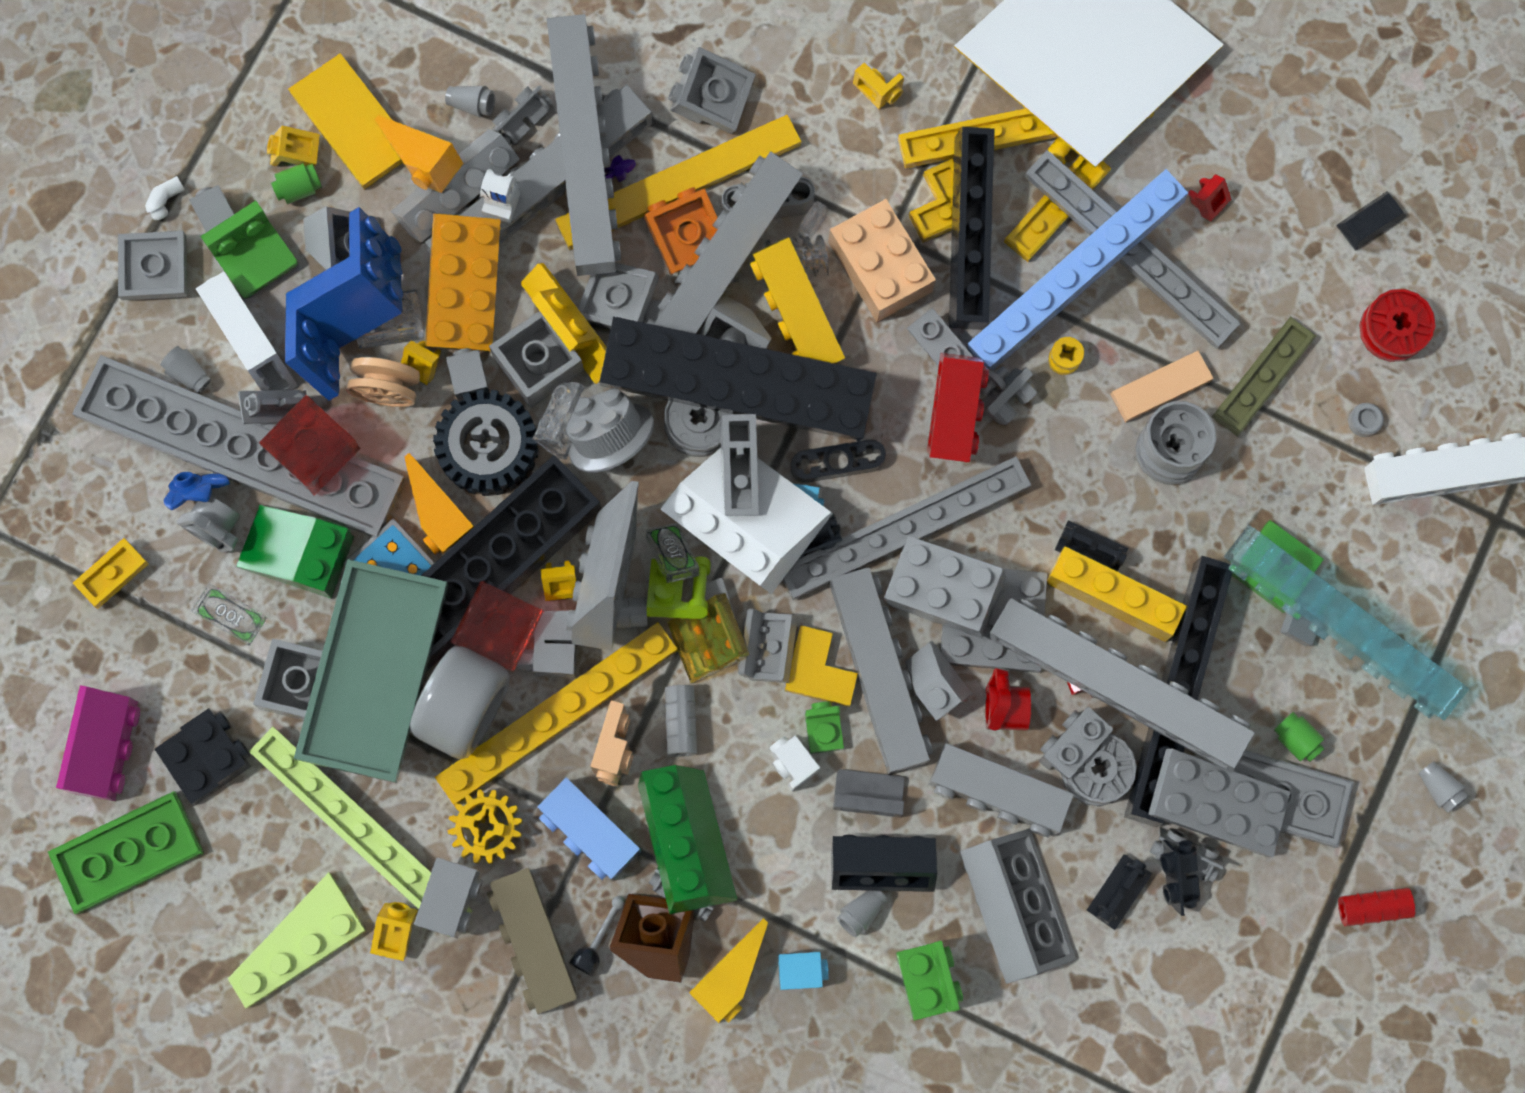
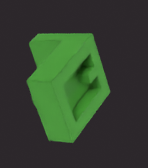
M830 701L811 704V709L805 711L810 754L844 749L839 716L840 707L832 706Z

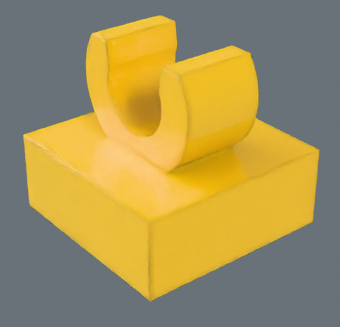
M411 340L404 347L401 363L419 371V381L428 385L435 376L441 350L437 349L433 353L425 348V341H420L417 344Z
M569 560L564 561V566L552 568L551 562L547 563L545 569H541L545 601L573 598L574 587L577 581L574 565H571Z

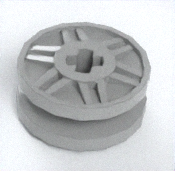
M668 401L664 413V430L669 442L679 452L694 457H705L721 448L720 420L722 415L730 414ZM704 416V423L693 424V417Z
M1109 734L1071 778L1067 779L1062 774L1061 776L1065 788L1068 792L1074 794L1073 798L1085 805L1099 807L1112 804L1129 791L1135 780L1137 766L1133 752L1125 741L1113 734ZM1095 762L1097 766L1102 764L1105 767V771L1101 773V776L1100 773L1095 775L1092 772L1091 768L1096 765Z

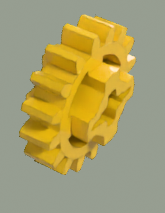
M479 789L476 799L466 794L465 800L467 804L462 806L456 803L454 806L459 811L458 816L453 815L448 818L455 823V828L447 830L448 834L458 838L452 843V846L454 848L463 846L464 849L461 856L465 859L471 853L474 854L473 862L476 864L480 863L482 857H486L488 864H493L494 855H498L501 859L505 860L506 854L504 850L508 847L515 851L517 847L512 843L513 838H522L523 835L515 830L516 826L523 824L521 818H514L513 816L518 812L519 808L516 805L508 808L507 805L510 798L506 795L500 801L497 800L498 793L496 790H492L489 797H485L483 790ZM483 805L479 813L474 816L467 815L473 808ZM498 807L505 813L508 825L500 823L496 817ZM489 817V823L494 826L493 831H486L485 836L482 837V831L477 826L479 823H485L486 818ZM463 828L472 832L474 836L473 847L467 842ZM498 837L504 838L498 846L487 850L490 842Z

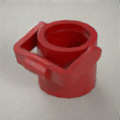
M995 668L985 689L986 729L993 731H1028L1031 718L1030 688L1010 686L1008 671Z

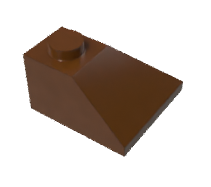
M628 894L610 945V951L647 978L681 983L690 957L695 909L669 915L666 898Z

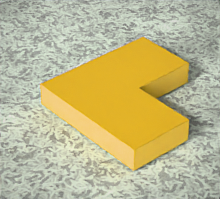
M953 159L924 171L923 176L936 200L909 212V218L922 243L952 230Z
M800 625L792 657L789 683H786L784 691L850 707L858 673L826 666L833 633Z

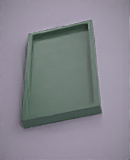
M347 559L295 751V760L397 783L411 731L410 722L420 696L449 585L446 581Z

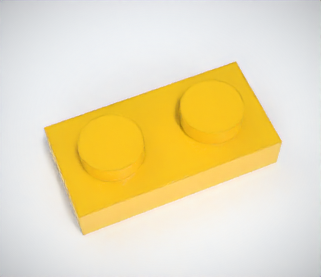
M123 538L77 578L73 584L95 608L99 609L149 563L128 540Z

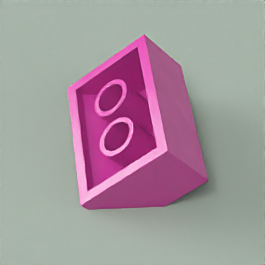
M80 685L56 785L57 789L75 795L116 801L117 794L122 793L125 784V775L122 774L124 762L129 760L132 753L133 742L130 740L132 727L137 726L140 718V707H137L138 701L128 696Z

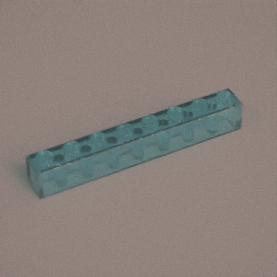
M1248 525L1224 555V558L1232 563L1228 567L1230 571L1244 581L1248 576L1258 582L1255 587L1257 591L1269 600L1277 596L1285 602L1281 609L1296 620L1304 616L1312 622L1308 629L1323 640L1328 635L1338 642L1334 648L1350 660L1355 655L1365 662L1361 666L1362 669L1377 680L1381 675L1391 681L1388 688L1401 698L1405 699L1409 694L1417 700L1413 707L1431 719L1436 714L1445 721L1468 692L1469 688L1252 526Z

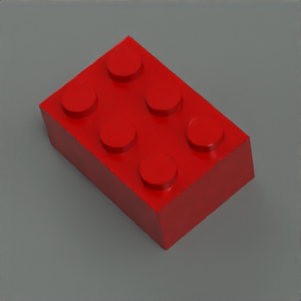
M940 353L927 452L930 458L970 463L971 454L977 455L979 435L974 431L976 421H982L984 402H982V399H979L980 388L986 389L989 369L984 366V362L979 357Z

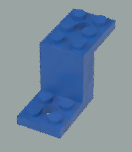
M360 207L349 213V257L286 293L285 363L328 401L339 396V348L402 314L403 291L401 275L403 272L400 256L402 253L401 246L395 237L389 236L380 227V224L373 216H368Z

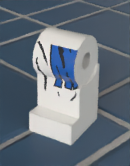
M488 169L480 191V196L484 199L482 215L493 219H501V221L510 224L520 197L518 182L515 176H502L492 169Z

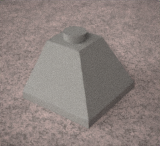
M327 206L303 219L306 251L326 270L349 257L350 211ZM374 217L380 224V218Z
M725 294L714 305L699 335L764 349L767 348L772 339L751 309Z

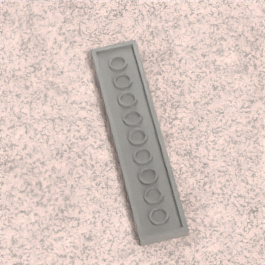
M100 355L72 413L78 419L212 473L224 475L232 481L371 537H377L379 531L385 526L405 481L404 476L272 423L243 424L241 411L102 355Z

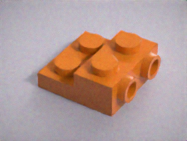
M692 187L677 194L678 200L667 204L665 200H661L647 207L649 212L643 218L656 247L661 252L670 275L683 270L686 264L693 266L699 258L694 252L704 237L711 240L718 230L713 227L717 215L705 188L696 191L695 187Z

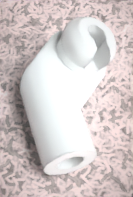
M177 176L153 188L145 205L147 213L150 212L152 219L158 221L166 217L168 210L164 204L167 199L185 190Z

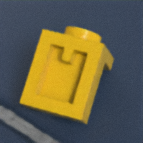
M864 62L855 70L853 84L880 110L887 102L891 105L902 95L905 77L899 73L886 84L883 75L877 69H871Z
M282 125L274 135H270L268 140L267 154H271L270 165L278 166L283 161L296 165L304 163L305 166L313 163L315 167L317 164L320 134Z
M401 902L384 903L377 915L370 953L404 961L407 956L412 926L418 910L409 908L407 904Z

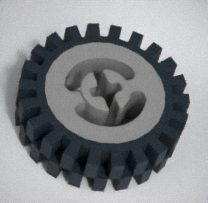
M484 389L476 390L477 394L472 396L468 392L463 394V400L459 402L457 399L453 400L450 403L452 408L449 411L444 409L441 413L443 419L441 422L437 421L435 426L437 434L433 435V442L436 447L434 449L435 456L446 476L460 489L465 488L471 494L480 492L482 496H490V492H495L497 495L503 494V490L508 487L510 490L516 488L515 483L519 480L524 482L528 477L526 474L528 470H533L535 466L534 459L535 457L538 458L539 454L537 429L528 410L526 411L523 404L518 400L514 401L511 395L506 393L504 396L500 395L497 390L485 393ZM502 426L509 432L510 441L504 455L497 459L502 453L499 444L503 445V442L495 428ZM472 428L474 429L471 432V436L474 441H470V444L478 456L476 460H471L464 453V441ZM486 437H490L493 443H488L487 448H483L480 443H484Z

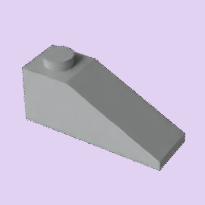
M756 414L722 415L720 420V442L725 516H759Z

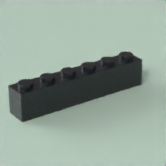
M962 126L955 136L949 328L981 330L989 323L995 129Z

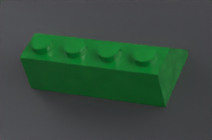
M672 765L642 771L638 789L669 915L737 901L704 770Z

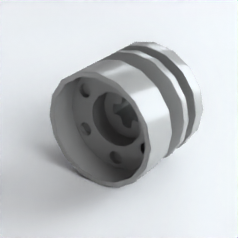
M1172 401L1160 406L1152 414L1146 426L1139 434L1135 446L1136 459L1142 471L1152 480L1163 484H1180L1191 479L1213 452L1216 443L1215 425L1210 416L1195 404L1186 401Z

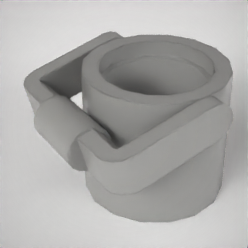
M211 496L208 502L197 501L191 512L184 513L179 517L177 524L218 551L226 552L233 550L238 541V538L230 533V531L240 518V515Z

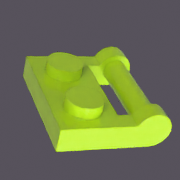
M698 556L693 559L695 561L693 567L670 572L665 568L663 559H651L647 616L689 619L704 618L708 613V602L705 600L707 576L711 571V561L706 557ZM667 559L677 568H684L687 561ZM684 577H693L692 599L689 602L682 601Z

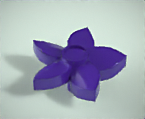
M617 155L613 158L610 167L604 168L605 179H613L616 176L618 182H622L626 179V173L632 171L636 166L635 160H623L620 155Z

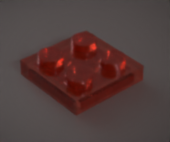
M481 580L451 642L454 645L471 649L514 672L544 610Z

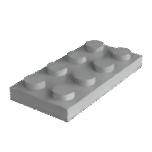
M1166 749L1148 815L1256 854L1274 857L1290 791L1235 771L1230 773L1216 764L1178 750Z

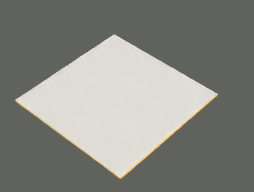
M1004 0L954 45V48L1096 168L1219 51L1224 44L1171 0Z

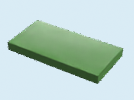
M176 791L166 794L48 851L70 906L76 915L204 854Z

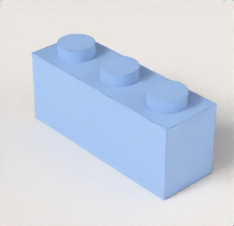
M565 778L537 807L543 813L539 819L552 832L559 828L567 836L563 843L573 853L579 856L583 852L592 860L588 867L601 880L608 876L613 881L641 852L640 848L568 778Z

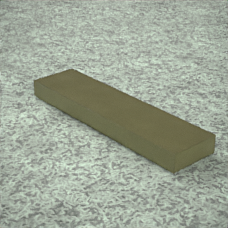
M1290 316L1212 415V418L1238 437L1315 339L1316 335Z

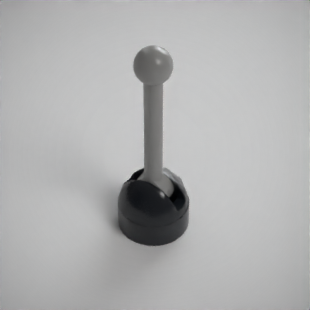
M622 896L613 898V907L591 946L578 949L569 962L578 970L592 977L597 971L600 962L596 949L618 910L624 908L625 899Z

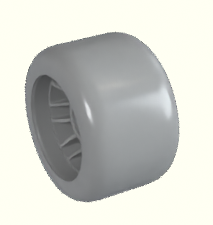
M464 646L452 647L434 669L417 701L410 722L412 734L417 739L457 759L468 758L484 738L504 700L510 682L509 672L502 665Z

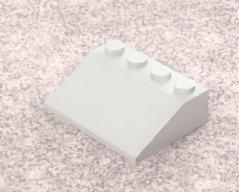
M719 448L678 485L661 510L772 594L833 513L757 458L759 516H725L721 448Z

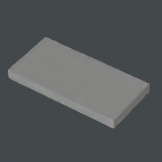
M1245 750L1234 769L1235 772L1290 791L1280 832L1337 848L1354 782Z

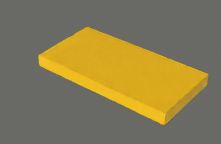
M341 53L288 88L291 96L364 190L403 163L375 121L378 115L390 120L392 119Z

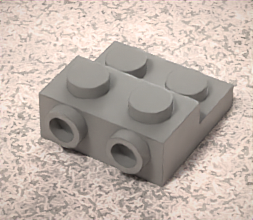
M698 47L690 55L685 54L680 63L679 72L683 73L681 82H676L670 91L668 100L673 102L670 111L698 124L705 121L732 134L737 129L756 74Z

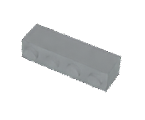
M488 129L460 152L459 156L464 164L442 193L430 188L424 190L419 187L391 210V213L411 237L423 242L432 234L434 213L455 215L480 194L482 182L488 169H492L497 174L502 175L520 160L502 134Z
M947 743L941 750L928 784L935 787L934 793L942 797L953 799L954 795L966 799V806L981 812H985L986 808L999 813L997 818L1014 825L1021 821L1031 825V832L1049 838L1050 833L1053 835L1060 833L1074 796L1073 793Z

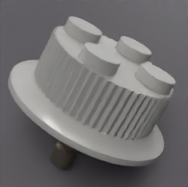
M612 388L592 397H584L577 400L572 406L573 412L569 415L570 417L566 421L565 426L566 434L572 442L569 450L570 460L577 469L589 473L603 472L622 465L624 469L632 467L634 465L632 457L645 446L653 432L654 418L651 412L640 404H632L629 397L625 393L620 392L618 388Z

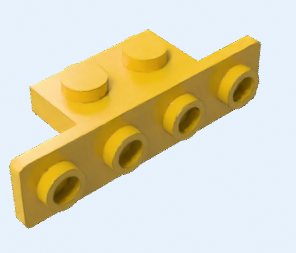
M544 263L537 264L522 280V287L568 350L576 351L582 360L584 370L595 384L599 383L607 348L546 265Z

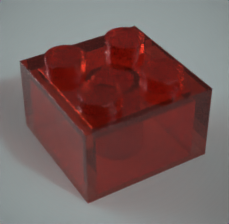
M307 395L259 442L266 453L313 496L361 449L356 440Z

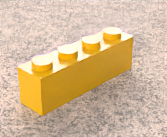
M787 237L753 253L755 261L749 264L757 281L764 279L769 291L763 294L771 311L778 309L783 321L777 324L785 341L792 339L797 351L791 354L829 363H836L845 359L790 238Z
M1066 546L1058 555L1047 578L1048 585L1164 642L1174 635L1187 607Z

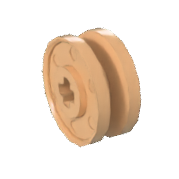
M360 357L354 358L351 361V373L360 378L350 379L347 382L346 391L349 395L366 402L390 407H409L415 404L417 395L407 387L416 386L419 383V371L408 365L387 359Z

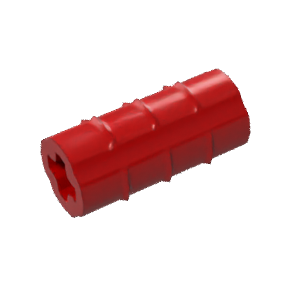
M1409 888L1380 892L1374 891L1364 894L1357 893L1356 895L1338 898L1340 919L1344 927L1362 926L1363 924L1415 917L1414 898Z

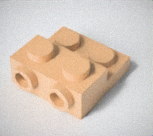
M612 700L610 701L590 767L593 773L597 774L598 781L618 786L622 774H629L634 755L630 751L628 742L619 739V737L626 738L631 719H629L625 705Z

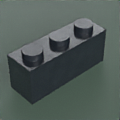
M850 834L833 836L831 850L832 890L935 892L938 874L936 838H925L922 836H912L910 838L890 837L887 835L857 837Z

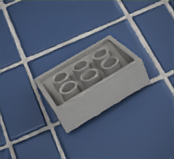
M631 481L597 513L595 525L588 526L585 544L590 545L589 552L582 553L579 573H584L582 582L576 581L573 601L577 602L576 610H569L566 630L572 631V644L612 650L636 540L639 482Z

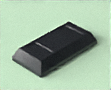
M1386 191L1336 226L1356 251L1404 219L1407 215L1390 193Z

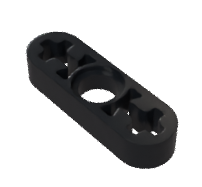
M873 439L802 450L792 458L791 473L796 480L808 483L875 472L883 466L886 451L879 441ZM868 448H872V452L875 454L879 453L875 463H869L868 458H862L857 460L858 466L853 467L852 450H856V457L865 455ZM834 453H842L846 456L848 464L843 469H834L829 464V457ZM818 456H824L823 466L826 472H820L821 465L811 467L809 474H804L803 469H797V466L801 465L802 459H807L809 464L819 463Z

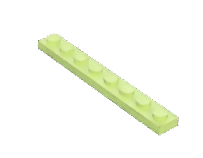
M272 726L249 752L419 909L431 871L315 764L295 760L296 747ZM468 906L467 912L472 913L473 910Z

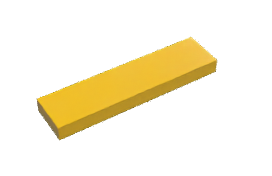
M1079 156L1068 169L1094 190L1110 172L1111 167L1102 161L1094 168L1084 158ZM1044 195L1005 238L1004 243L1029 262L1069 216Z

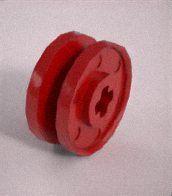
M1392 289L1379 295L1363 312L1359 323L1360 338L1366 349L1377 358L1388 362H1401L1415 356L1432 339L1436 327L1434 312L1429 303L1418 293L1406 289Z

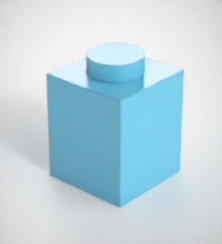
M820 952L778 955L780 990L822 988V980L829 979L827 959H821Z

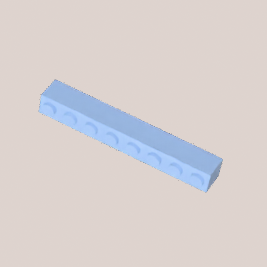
M1165 169L968 343V351L973 357L981 358L984 366L994 371L1185 203L1188 195L1186 189Z

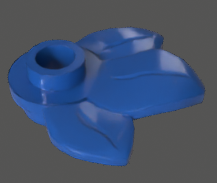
M181 472L175 475L169 483L170 491L163 500L164 505L168 509L174 510L187 500L208 502L212 489L229 485V479L221 474L213 473L200 476L192 472Z

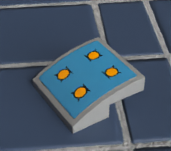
M391 519L382 527L377 537L372 536L347 558L420 576L434 564L430 557L394 519Z

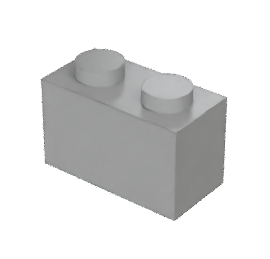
M437 857L414 925L457 939L460 932L466 933L472 913L467 912L471 898L475 900L478 898L483 880L478 878L480 872L476 869Z

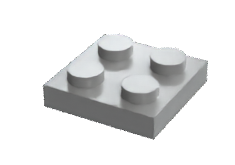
M184 231L118 234V297L121 300L187 297V237Z
M615 263L616 272L590 275L578 309L590 325L611 329L613 316L643 322L659 280L657 273Z

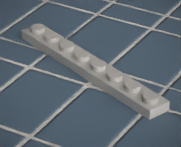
M1048 150L1024 175L1089 235L1093 234L1116 213L1109 204ZM1146 238L1141 240L1119 260L1123 266L1216 349L1239 326L1240 322Z
M1017 456L842 538L843 541L837 542L830 549H819L796 561L784 577L783 582L792 600H795L829 584L830 579L833 577L854 572L902 549L908 535L920 540L1029 489L1031 483Z

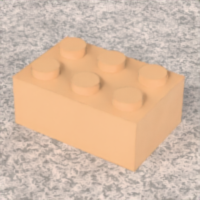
M887 199L830 229L828 243L876 322L885 319L933 292L936 279Z

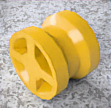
M1073 337L1060 338L1054 343L1049 353L1048 363L1050 368L1060 375L1074 373L1084 358V348Z

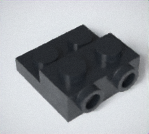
M210 708L181 726L180 732L155 748L160 759L193 806L251 767L246 759L250 756L248 749L240 739L234 741L228 732L232 728L228 719L221 711L215 713Z

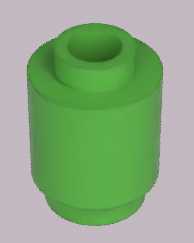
M302 163L274 174L276 181L271 182L278 201L285 199L287 205L316 194L315 190L322 188L313 163L306 166Z
M1294 712L1274 729L1279 735L1277 739L1300 762L1304 758L1311 762L1325 749L1320 744L1325 738L1303 716L1298 717Z

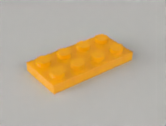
M433 214L425 346L491 351L489 345L493 343L501 219Z

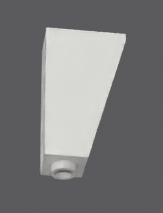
M225 272L208 279L204 284L196 288L261 391L292 390L298 386Z

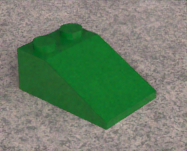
M259 505L236 567L331 599L354 536L348 528L318 518Z

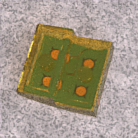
M726 593L714 595L707 600L708 613L704 618H673L667 622L690 684L710 677L750 655Z

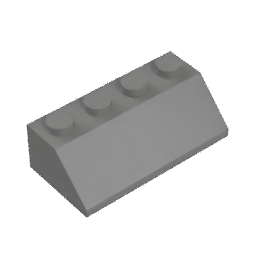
M1030 829L995 838L960 851L964 861V868L972 884L976 902L980 907L987 928V934L991 939L998 959L999 969L1003 974L1006 984L1076 960Z

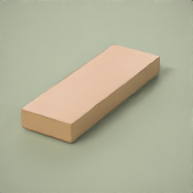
M1196 351L1112 391L1110 395L1126 423L1210 383L1214 378L1199 351Z

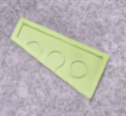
M330 872L325 875L228 978L245 1008H250L367 931Z

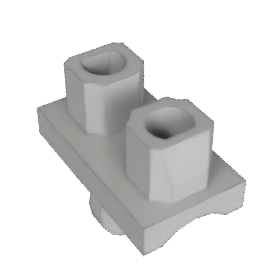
M1003 366L996 373L989 369L986 389H980L982 394L987 396L983 401V416H990L998 424L1007 425L1016 416L1015 410L1007 401L1014 395L1021 404H1026L1038 393L1029 380L1033 375L1027 367L1022 371L1015 368L1010 374Z

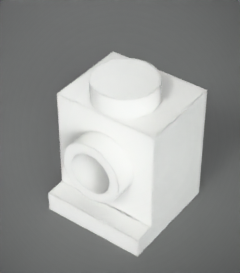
M796 735L790 740L784 736L769 748L776 759L772 763L774 768L783 779L789 776L792 780L788 785L792 792L820 770L819 765Z

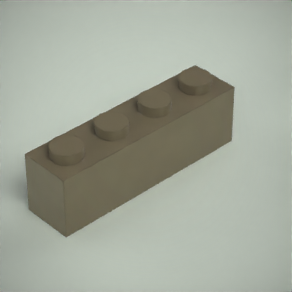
M528 867L489 882L492 891L487 892V896L494 912L499 910L504 923L499 925V929L505 944L512 943L516 956L511 957V962L517 977L524 976L528 989L523 990V995L529 1010L536 1009L537 1014L540 1015L578 1000L579 997L532 870Z

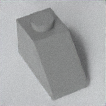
M930 641L905 661L916 695L936 721L973 695L933 641Z

